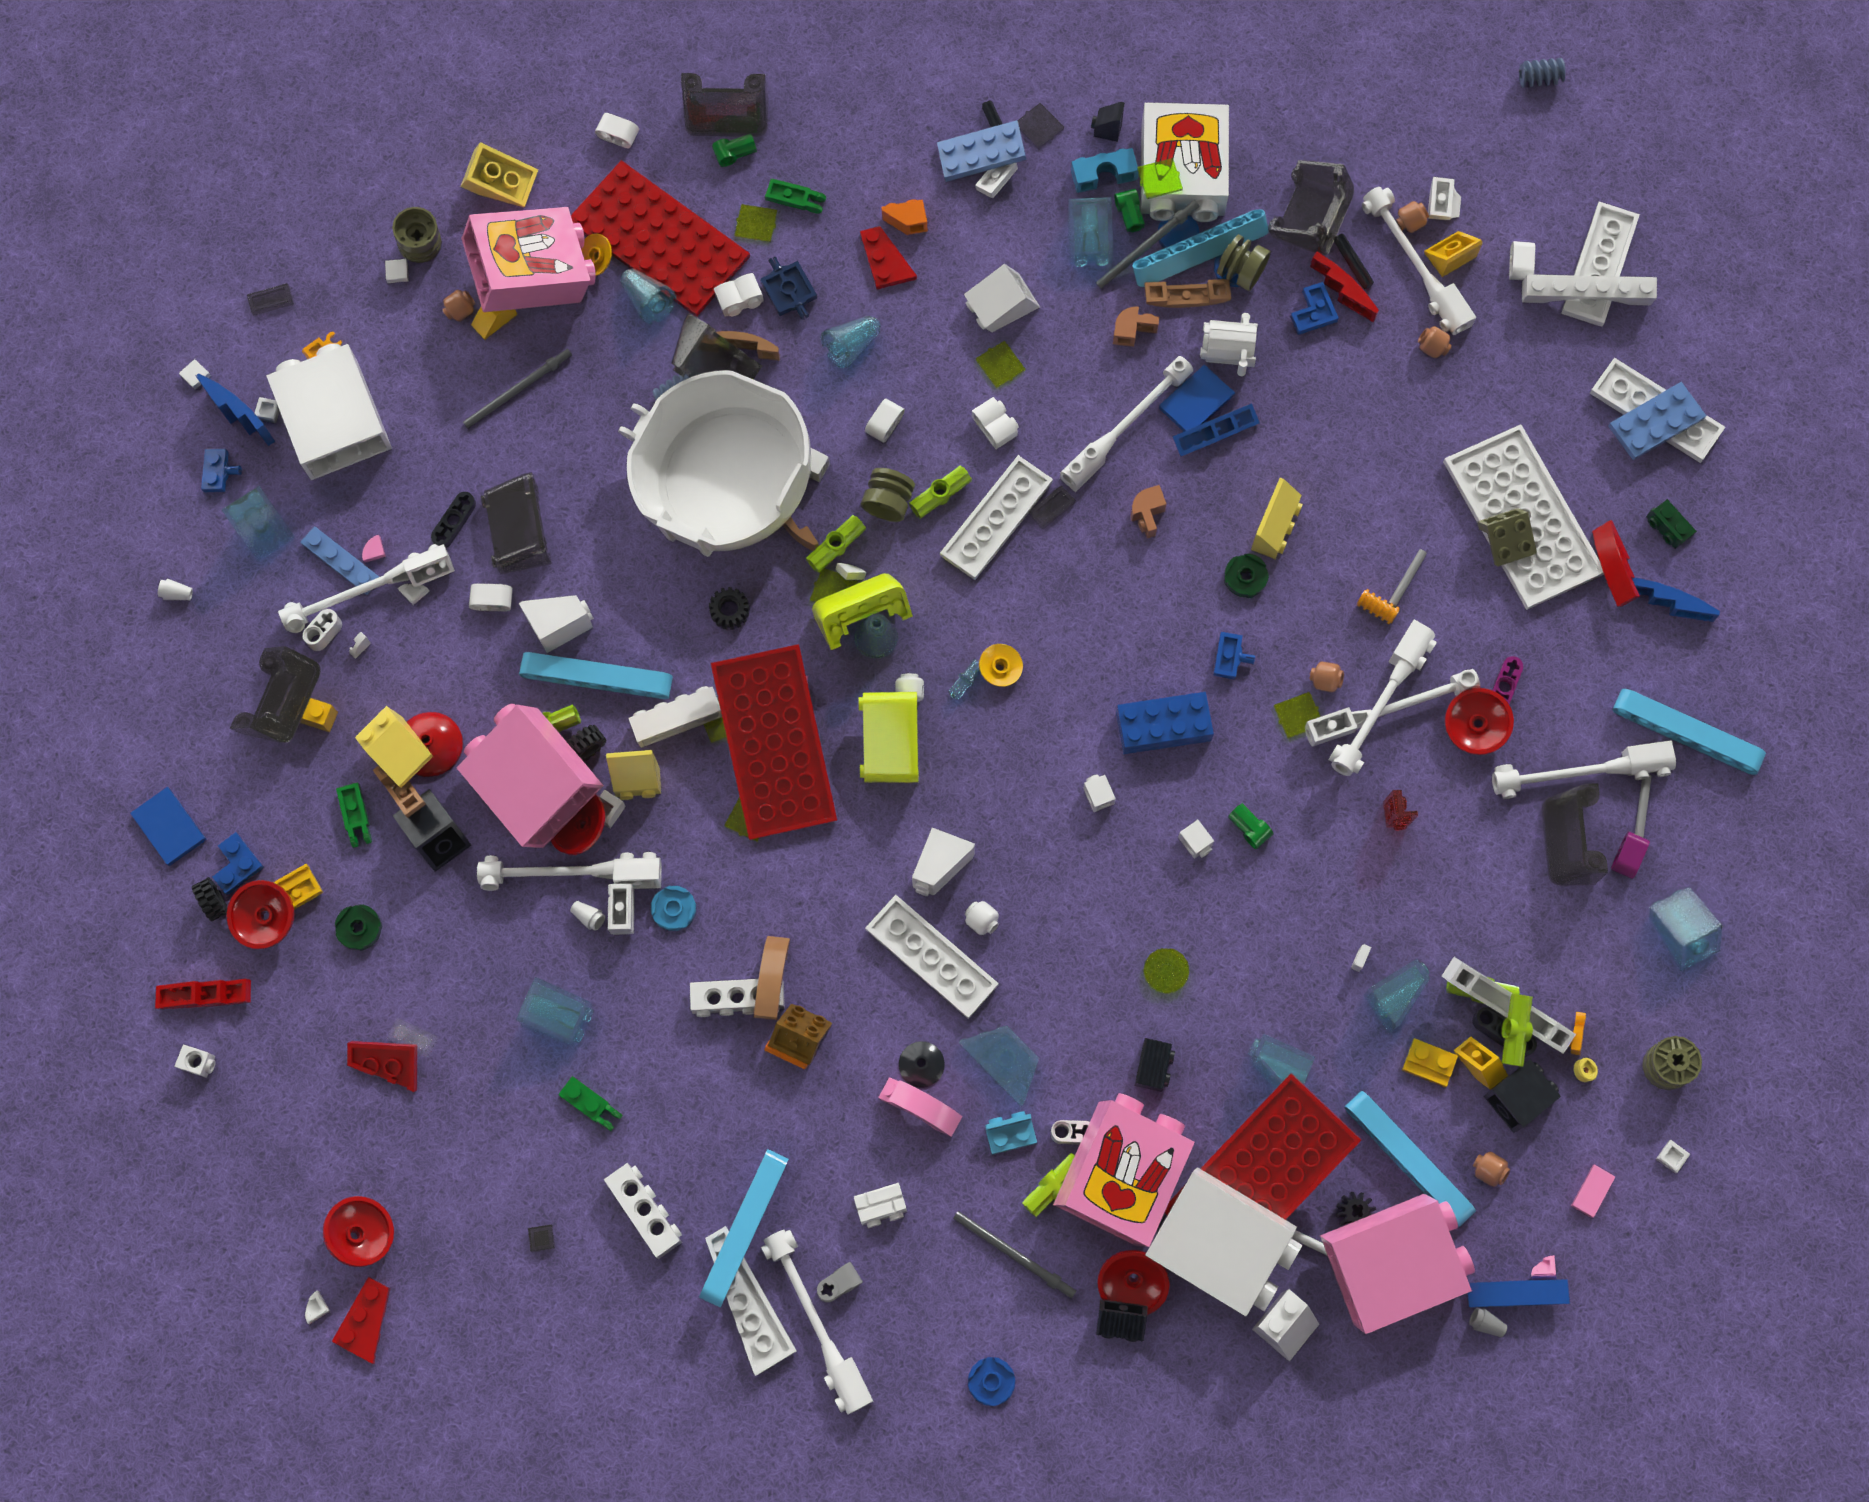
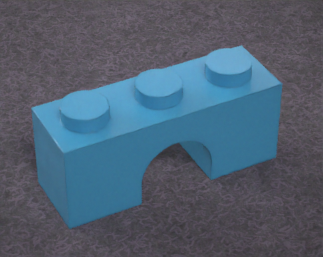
M1122 148L1116 152L1099 153L1094 157H1081L1072 161L1071 174L1076 192L1080 193L1097 189V175L1101 172L1112 173L1116 178L1117 184L1138 180L1139 168L1133 148Z

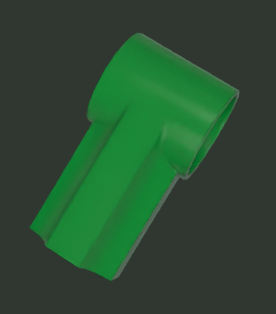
M751 134L730 141L729 139H720L712 145L721 167L732 165L736 159L757 152Z
M1131 189L1115 193V204L1118 212L1122 214L1127 232L1133 233L1144 228L1145 224L1139 208L1140 201L1137 190Z
M1243 803L1238 805L1228 815V818L1240 829L1245 840L1254 849H1258L1274 835L1269 825L1261 819L1258 820Z

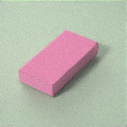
M1595 1164L1592 1165L1571 1206L1585 1215L1594 1218L1615 1176Z

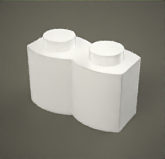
M753 273L743 275L734 281L725 282L714 288L724 316H736L743 309H754L764 301Z
M992 397L972 410V418L993 447L998 449L1017 436V429L1019 427L1013 417L1009 418L1005 414L1006 408L1000 400L997 402Z

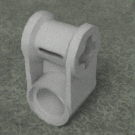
M848 1262L818 1284L817 1294L821 1301L832 1302L862 1284L863 1281L852 1263ZM824 1285L834 1287L832 1296L822 1295Z

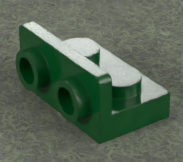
M1668 499L1658 507L1651 509L1646 516L1649 525L1657 529L1663 535V540L1668 545H1672L1674 549L1697 532Z

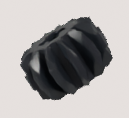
M1354 1192L1349 1193V1198L1343 1195L1341 1200L1344 1204H1336L1338 1209L1343 1210L1335 1214L1337 1218H1344L1340 1225L1350 1224L1372 1215L1369 1212L1375 1211L1376 1207H1368L1367 1205L1371 1203L1372 1199L1368 1198L1363 1201L1364 1193L1362 1192L1359 1193L1357 1198ZM1352 1206H1354V1209L1358 1207L1361 1210L1358 1213L1360 1218H1358V1215L1352 1216Z

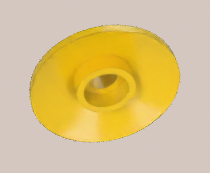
M601 234L587 236L584 239V246L581 251L584 260H592L596 276H598L610 264L612 256L611 245L608 239Z
M994 644L986 648L981 654L979 669L981 675L988 683L998 687H1006L1019 679L1023 670V662L1020 654L1013 647L1006 644ZM996 665H1001L1003 670H997Z

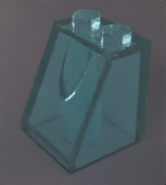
M1111 197L1069 199L1067 226L1070 265L1085 266L1087 264H1097L1103 266L1112 263Z
M260 486L222 509L231 525L258 562L295 538Z
M1690 887L1678 890L1670 897L1656 901L1650 907L1649 919L1680 971L1720 951L1722 925Z
M1418 959L1371 986L1363 995L1388 1034L1392 1033L1402 1023L1430 979L1428 968L1423 962L1420 963Z
M535 977L516 1020L524 1028L574 1048L575 1044H579L584 1035L582 1028L585 1021H590L594 1010L591 1009L593 1005L589 1001Z
M1265 1034L1260 1039L1255 1038L1248 1052V1055H1251L1250 1064L1274 1090L1291 1073L1304 1084L1315 1059V1056Z

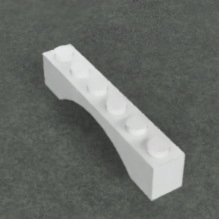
M1527 274L1522 281V302L1526 303L1595 299L1615 301L1627 305H1651L1657 298V277Z
M1454 957L1442 974V977L1508 1018L1510 998L1513 993ZM1531 1006L1529 1022L1533 1026L1532 1034L1564 1054L1576 1034Z

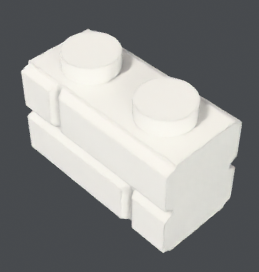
M609 884L608 930L613 935L634 934V888L632 884Z
M899 1183L854 1196L862 1226L867 1225L868 1228L881 1225L880 1220L890 1218V1221L901 1219L904 1217L903 1213L907 1212Z

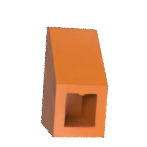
M912 199L899 204L889 203L881 207L882 220L904 234L910 235L928 231L923 199Z

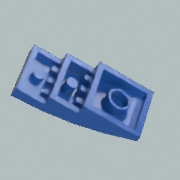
M199 373L195 375L230 424L238 420L249 435L257 431L268 446L275 442L261 420L235 394Z

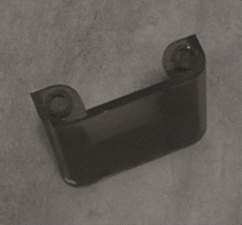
M681 73L684 123L688 134L693 136L738 137L751 134L752 137H758L767 132L769 96L765 74H751L744 81V89L702 88V80L699 75Z
M1298 160L1296 167L1291 173V178L1296 186L1283 218L1275 216L1269 222L1268 231L1273 238L1312 253L1318 251L1322 255H1327L1353 198L1354 185L1344 164Z
M690 313L685 317L671 362L674 366L672 369L674 372L682 377L685 374L688 377H693L707 372L729 370L754 380L763 365L748 357L743 351L716 333L715 329Z
M532 472L521 474L484 490V495H481L482 506L487 509L494 555H491L493 568H498L500 574L552 564L550 553L547 552V540L544 534L539 506L538 484Z
M286 646L264 648L259 660V666L263 672L271 676L255 714L253 715L248 712L237 714L233 719L230 729L240 734L285 743L292 740L321 670L315 660Z
M1598 783L1580 785L1551 796L1542 804L1548 876L1555 885H1595L1608 873L1607 860L1603 853L1587 851L1583 808L1593 806L1598 802L1600 795Z

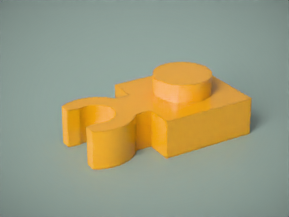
M330 332L327 334L324 342L318 337L303 348L302 353L307 359L317 356V351L323 346L329 344H339L341 346L342 341L332 343L330 339L334 337L335 333Z
M1576 1012L1573 1030L1576 1035L1568 1046L1571 1047V1054L1581 1055L1586 1013Z

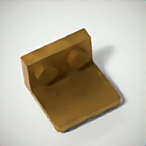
M790 1004L777 1021L768 1046L810 1065L820 1041L828 1032L832 1023L823 1016L806 1011L802 1006Z

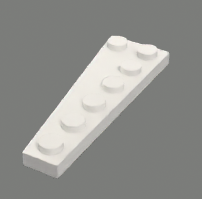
M726 1226L705 1238L714 1263L729 1233ZM743 1258L726 1297L753 1373L757 1376L797 1352L745 1258Z

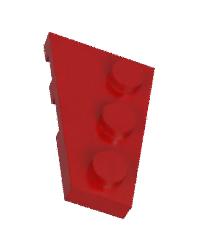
M881 226L860 231L877 290L917 279L915 272Z
M350 1041L347 1043V1066L372 1076H379L386 1079L387 1082L399 1084L412 1092L417 1091V1045Z
M368 1277L332 1342L371 1364H375V1355L380 1340V1331L386 1312L390 1288Z

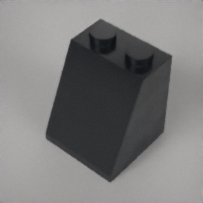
M428 789L420 795L426 805L408 818L402 810L395 813L393 817L417 851L436 872L469 848L471 843L432 791Z
M1531 1059L1483 1096L1513 1133L1524 1128L1561 1097L1556 1084L1551 1080L1548 1081L1543 1075L1544 1071L1537 1062L1533 1063Z

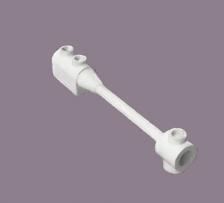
M1376 187L1369 191L1363 197V211L1366 214L1372 212L1374 217H1383L1423 278L1431 303L1428 304L1430 312L1433 315L1439 314L1442 318L1440 321L1441 329L1444 332L1450 331L1452 335H1456L1472 327L1476 316L1455 284L1444 287L1430 274L1389 212V209L1395 202L1392 191L1389 188L1382 190L1381 187Z
M1178 356L1163 371L1165 379L1111 432L1090 443L1060 472V479L1076 492L1105 464L1106 455L1115 443L1116 438L1171 384L1178 387L1184 383L1185 379L1193 372L1191 364L1185 358Z
M434 544L429 547L428 551L423 553H411L408 559L403 560L401 564L385 573L384 576L304 608L300 602L297 604L293 602L287 603L284 609L278 612L285 629L292 633H298L308 623V615L385 584L408 580L411 581L413 587H417L455 570L444 544L440 546Z
M1415 619L1411 623L1389 660V663L1393 664L1395 668L1390 676L1388 685L1352 744H1344L1342 746L1337 744L1328 759L1332 762L1333 769L1338 773L1350 776L1353 772L1357 774L1364 762L1361 761L1362 753L1359 751V748L1396 687L1415 669L1420 670L1427 660L1423 657L1425 652L1431 653L1437 643L1433 640L1435 633L1429 627Z
M1474 669L1464 670L1459 674L1451 676L1450 684L1385 705L1379 717L1454 692L1457 696L1463 691L1480 688L1478 675ZM1348 707L1307 721L1305 732L1310 745L1313 747L1355 733L1357 729L1363 726L1372 710L1351 712Z
M1672 740L1628 746L1622 752L1621 758L1598 765L1520 776L1516 769L1513 770L1511 764L1500 765L1494 768L1492 784L1496 795L1502 794L1503 799H1510L1516 797V792L1521 790V784L1598 773L1635 775V780L1649 778L1648 773L1657 772L1658 777L1670 775L1671 770L1675 769L1676 758Z
M653 852L643 853V858H634L632 853L620 854V859L592 866L504 868L503 862L498 861V857L490 855L485 857L484 862H478L477 866L478 883L481 884V889L486 891L499 889V884L503 883L504 877L592 875L594 877L613 879L614 884H632L634 889L661 888V858H656V854Z
M781 1230L763 1240L765 1245L761 1248L767 1260L770 1258L774 1262L781 1260L822 1344L821 1348L828 1373L824 1379L829 1389L835 1388L839 1396L835 1399V1402L840 1412L846 1411L847 1415L874 1402L853 1358L850 1357L844 1360L833 1341H830L789 1256L798 1247L791 1231Z

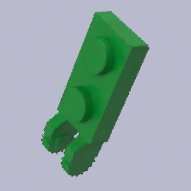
M776 179L770 180L765 194L766 201L807 210L816 214L822 213L823 208L818 204L808 202L809 198L824 203L827 198L825 194L813 191L811 188Z
M357 782L336 788L345 829L348 832L352 847H358V838L354 830L362 828L366 844L372 843L368 828L370 825L360 784Z
M573 1076L558 1094L594 1122H599L610 1131L614 1127L609 1121L601 1118L604 1111H609L612 1116L621 1119L623 1116L611 1107L609 1102Z

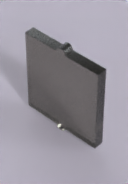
M1041 103L1030 111H1026L1025 115L1017 120L1020 130L1038 149L1049 140H1053L1054 136L1064 129V126Z

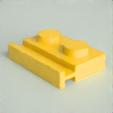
M304 864L274 882L287 891L292 899L294 910L324 893L308 864Z
M1414 1038L1402 1071L1446 1088L1458 1055Z

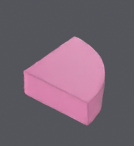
M379 535L371 538L364 546L362 553L364 563L386 557Z
M1554 1256L1543 1258V1261L1533 1267L1531 1273L1532 1280H1556Z

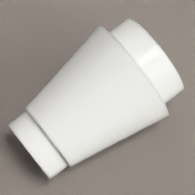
M170 579L160 581L158 597L163 598V600L190 601L192 598L193 588Z
M576 901L571 907L570 912L589 930H598L605 921V915L602 914V910Z

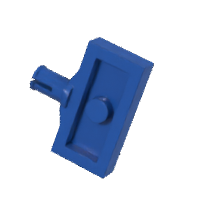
M205 449L201 484L203 492H225L226 481L229 475L242 474V467L240 465L229 466V452L227 449Z
M1226 632L1220 633L1213 676L1235 680L1240 662L1254 665L1255 655L1242 653L1243 635Z

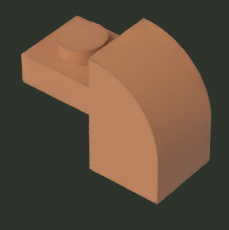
M1130 307L1123 310L1116 319L1113 344L1134 347L1136 331L1157 333L1159 317L1152 314L1139 315V307Z
M1160 485L1139 492L1132 504L1131 520H1138L1140 531L1142 533L1145 532L1147 539L1156 536L1157 527L1153 515L1163 513L1166 509V501Z

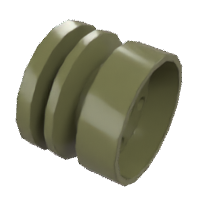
M410 207L398 213L393 221L392 229L399 252L403 257L416 263L428 262L436 257L441 250L442 240L436 219L431 212L420 207Z
M1238 234L1225 249L1217 274L1223 277L1227 273L1226 279L1229 281L1238 274L1236 284L1247 291H1251L1263 273L1271 251L1257 245L1250 252L1251 240L1247 239L1243 244L1244 237Z
M873 469L871 479L868 481L869 489L864 492L861 507L864 511L877 518L891 522H901L904 520L908 508L906 501H909L912 497L915 482L905 474L892 469Z
M1672 1036L1665 1038L1649 1048L1643 1057V1070L1646 1078L1652 1085L1663 1090L1678 1089L1697 1078L1702 1068V1057L1699 1049L1685 1037ZM1673 1058H1677V1060H1678V1061L1676 1062V1064H1677L1676 1066L1673 1064V1062H1674V1059H1673Z

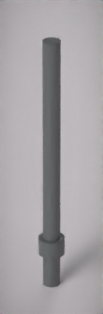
M1194 200L1183 210L1179 209L1170 221L1096 282L1099 288L1102 289L1179 223L1183 224L1188 219L1187 217L1200 207L1199 204Z
M566 349L556 357L549 358L545 361L546 364L463 421V424L467 429L542 376L558 369L562 362L572 356L571 352Z
M960 1211L955 1214L954 1220L1047 1282L1046 1285L1054 1290L1055 1288L1072 1299L1076 1290L1063 1282L1059 1275L1056 1273L1051 1274Z

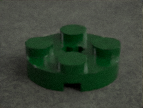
M1253 554L1233 557L1228 562L1224 572V583L1233 594L1246 598H1253L1255 595L1260 594L1266 587L1269 578L1265 562ZM1249 571L1252 579L1244 580L1240 573Z
M367 905L349 906L344 908L335 920L336 937L345 947L351 950L363 951L371 947L379 939L382 922L379 915ZM363 922V930L354 933L355 928L353 925Z

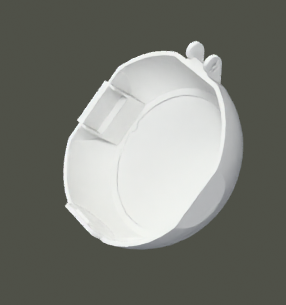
M713 371L690 377L663 393L656 400L650 412L638 404H633L631 410L641 416L634 430L631 431L622 426L618 430L621 435L633 442L627 456V477L631 494L641 513L656 525L668 540L672 542L678 540L699 549L707 557L713 551H731L751 546L777 531L795 512L802 500L811 470L810 439L801 413L786 393L734 371Z

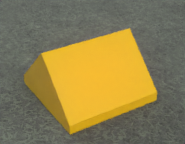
M1457 231L1426 249L1424 254L1441 277H1444L1476 258L1483 243L1481 239Z

